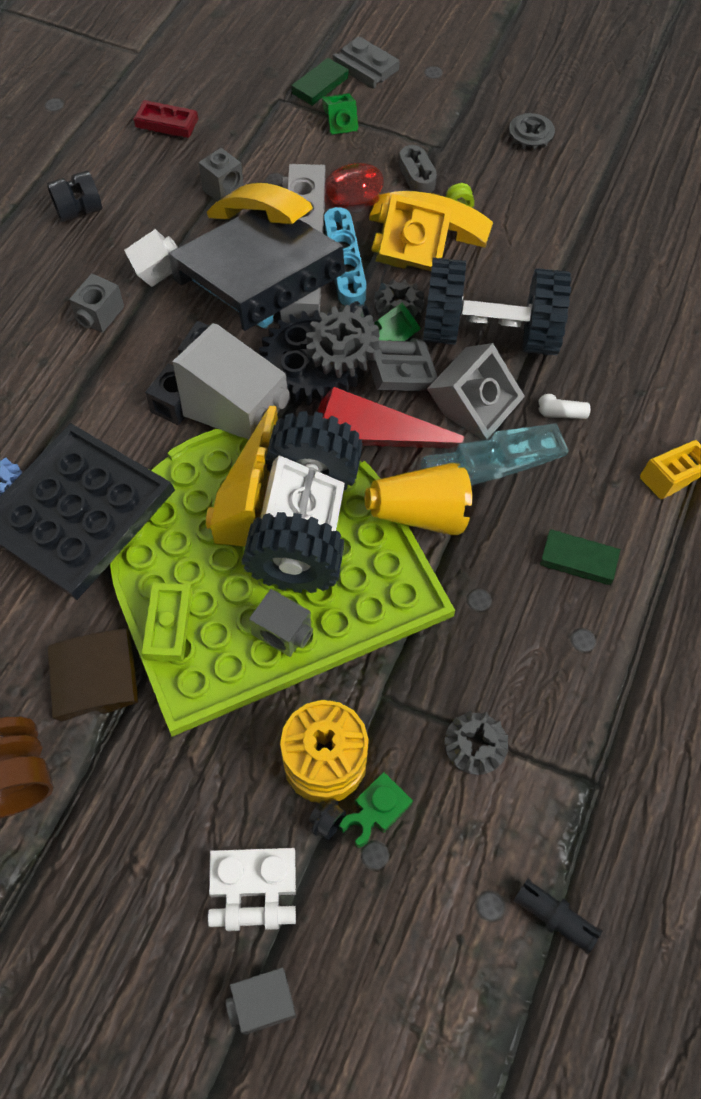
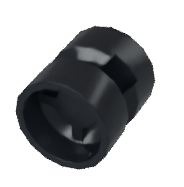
M88 170L72 175L70 181L61 178L47 183L49 194L61 222L77 218L80 211L87 215L102 210L99 193ZM73 193H80L81 197L76 200Z

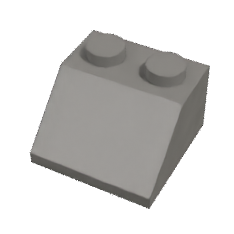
M493 343L466 347L427 388L446 417L482 440H487L525 397Z

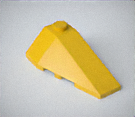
M277 406L268 407L218 490L214 507H208L206 528L211 529L215 544L246 546L251 523L253 524L254 519L261 516L270 472L267 469L268 464H266V455L273 426L276 425L278 420Z

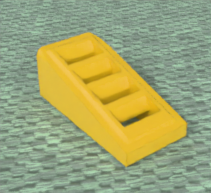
M693 440L650 459L640 474L641 480L659 499L671 496L701 477V444L697 440ZM688 455H690L699 465H697Z

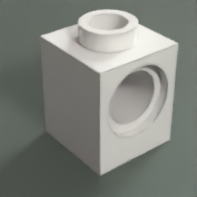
M154 229L124 251L136 274L153 287L172 274L168 253L178 247L170 236L164 238Z

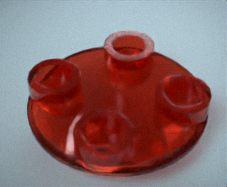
M351 163L339 167L329 175L325 183V191L332 200L334 207L345 209L348 206L362 204L374 205L379 201V193L383 188L384 178L381 171L373 165Z

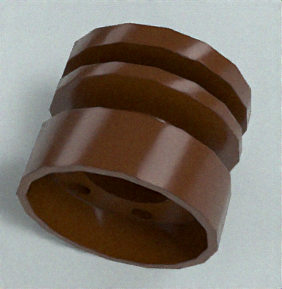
M21 716L0 718V819L18 814L38 805L48 798L54 789L48 765L43 758H39L43 747L37 738L39 734L37 726L32 719Z

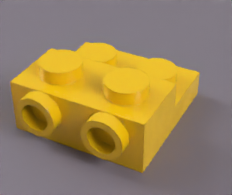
M392 193L388 204L382 203L379 212L378 222L383 223L381 234H375L372 245V252L377 253L376 262L404 269L409 265L431 271L433 257L442 258L452 209Z

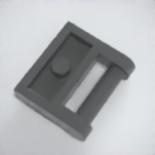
M415 338L409 342L379 340L380 349L375 350L376 360H367L377 390L428 391L427 388L438 376L425 341Z

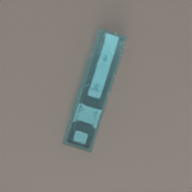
M557 424L495 431L491 440L462 443L458 445L456 452L423 456L420 465L422 469L447 463H459L458 467L467 470L471 485L534 468L566 456L569 450Z

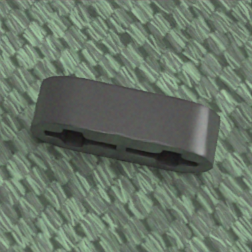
M416 145L403 147L399 156V168L410 189L416 192L432 193L436 187L437 173L423 148Z

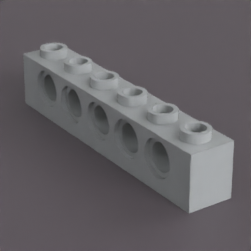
M289 164L288 177H283V188L297 193L311 203L313 209L299 219L324 233L325 165ZM321 287L280 310L281 320L289 323L290 314L300 319L302 311H305L308 317H313L316 310L320 314Z

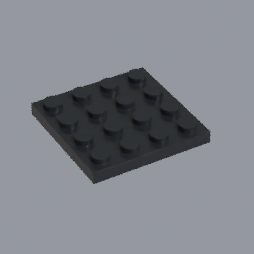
M70 423L0 496V547L78 600L171 496L175 489L170 481Z

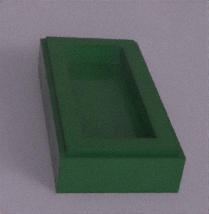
M327 58L291 85L292 94L313 106L322 97H325L349 78V70Z
M550 529L540 565L611 586L621 549Z

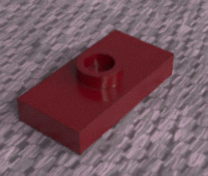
M143 100L134 117V124L137 128L189 138L198 121V112L196 110Z

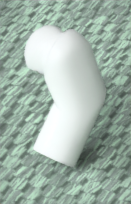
M544 394L538 401L540 406L539 412L546 418L587 419L590 415L591 408L588 402L560 400L553 394Z

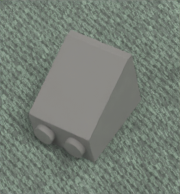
M212 323L173 360L183 416L249 440L269 406H277L278 413L288 403L289 390L287 389L286 374L217 324Z

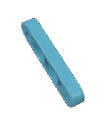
M331 208L324 215L325 235L336 242L350 244L348 248L343 249L344 265L349 264L355 267L353 271L345 272V274L334 279L338 299L344 306H350L355 301L362 305L366 300V280L350 212L344 208ZM336 222H340L342 229L337 230ZM353 283L355 293L350 292L348 284Z

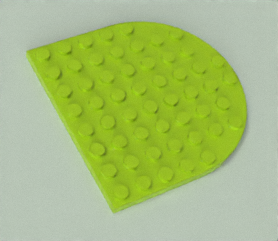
M221 429L205 432L167 452L168 457L151 470L170 481L175 491L110 563V569L117 599L172 737L454 617L455 609L409 526L375 518L372 516L371 511L366 509L365 491L371 487L374 480L381 479L365 461L359 462L355 483L352 486L348 485L347 489L343 491L336 531L341 534L340 539H344V550L338 581H336L335 586H329L328 590L322 591L317 588L315 593H309L306 589H302V593L294 592L291 588H286L285 591L278 589V585L275 584L271 586L263 584L264 579H254L251 576L252 572H246L244 569L245 565H242L245 546L215 544L211 529L206 528L208 507H214L216 494L249 441L248 439ZM152 582L191 584L192 598L183 662L144 660L141 654ZM270 589L308 609L311 613L313 633L307 644L303 648L297 647L291 657L253 636L251 633L249 618Z

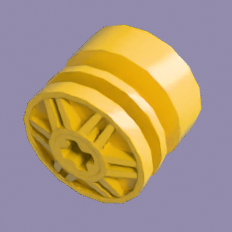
M320 700L311 702L292 713L283 727L280 747L287 781L297 794L310 802L320 803L325 801L328 803L333 799L338 801L344 800L357 790L365 776L369 739L363 721L354 710L335 701ZM320 742L322 745H326L331 742L332 750L323 748L318 751L317 743Z

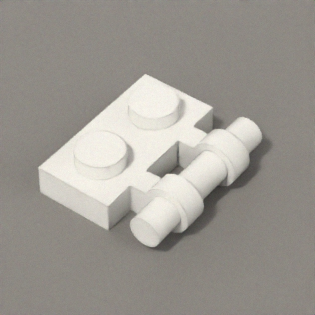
M295 848L210 851L209 895L211 897H226V908L209 909V927L226 926V931H239L240 926L265 925L266 930L279 929V924H296V906H279V895H296ZM241 896H265V907L241 908Z

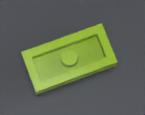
M152 582L141 653L144 660L183 662L192 598L191 584Z

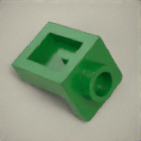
M350 93L322 97L323 110L328 115L331 134L358 130L356 100Z

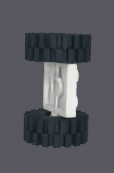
M433 257L423 341L456 345L461 313L467 315L466 320L468 322L487 324L488 317L499 318L498 324L521 327V321H525L523 352L554 356L559 354L565 335V325L570 305L571 273L569 271L536 268L532 276L526 307L463 300L466 261Z
M307 411L299 412L298 417L290 413L285 416V420L280 418L277 420L276 425L273 426L266 455V464H268L267 469L270 472L262 512L260 518L254 519L253 524L251 523L242 558V565H245V571L252 572L251 576L254 579H264L263 584L268 586L275 584L278 585V589L285 591L286 588H291L294 592L302 593V589H306L309 593L317 592V588L325 591L329 589V586H335L336 581H338L344 550V539H340L341 534L336 531L343 491L347 489L348 485L352 486L357 478L362 451V439H359V433L356 430L350 431L351 425L346 422L339 424V418L330 416L329 419L323 418V413L315 412L314 416H308Z

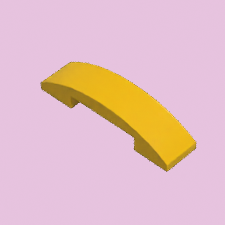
M252 183L237 188L212 205L206 213L208 218L230 219L243 209L266 210L270 222L292 224L313 208L311 203L305 198L286 188L267 183Z
M396 191L380 194L377 196L370 213L369 220L378 222L382 203L388 204L392 193L451 208L452 212L448 230L457 232L456 241L480 247H486L493 225L489 218L468 205L440 195L416 191Z

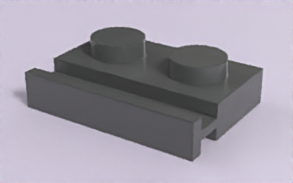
M360 36L344 46L340 54H333V61L347 68L349 75L372 89L376 88V83L384 82L399 70V59Z

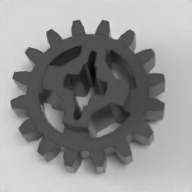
M349 305L344 307L343 312H338V309L334 306L332 307L331 315L327 316L323 312L319 314L321 318L320 323L314 321L310 323L312 332L306 333L308 342L306 347L309 357H312L314 366L319 367L322 365L324 374H329L333 369L336 372L337 378H341L343 371L348 370L352 377L355 376L354 368L359 366L365 371L367 370L366 360H376L375 350L380 349L378 325H374L371 315L364 317L362 308H358L352 313Z

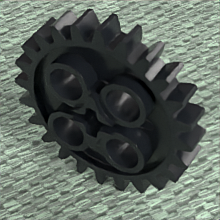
M318 310L314 312L313 317H308L307 313L302 311L300 319L290 314L289 323L279 319L278 329L270 327L268 329L269 337L262 338L263 347L259 348V355L286 374L287 389L289 394H293V403H296L301 397H305L307 405L311 404L313 398H317L320 403L333 387L349 392V385L357 387L358 377H363L364 370L359 366L354 368L355 376L351 377L347 370L343 371L341 378H337L336 372L333 369L326 375L323 372L322 365L319 367L314 366L312 357H309L306 347L308 345L306 333L312 332L310 325L312 321L321 322Z

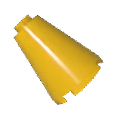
M447 463L374 480L371 487L365 491V507L371 511L372 516L375 518L447 535H459L464 532L470 517H463L465 506H472L470 478L465 468L458 467L459 463Z

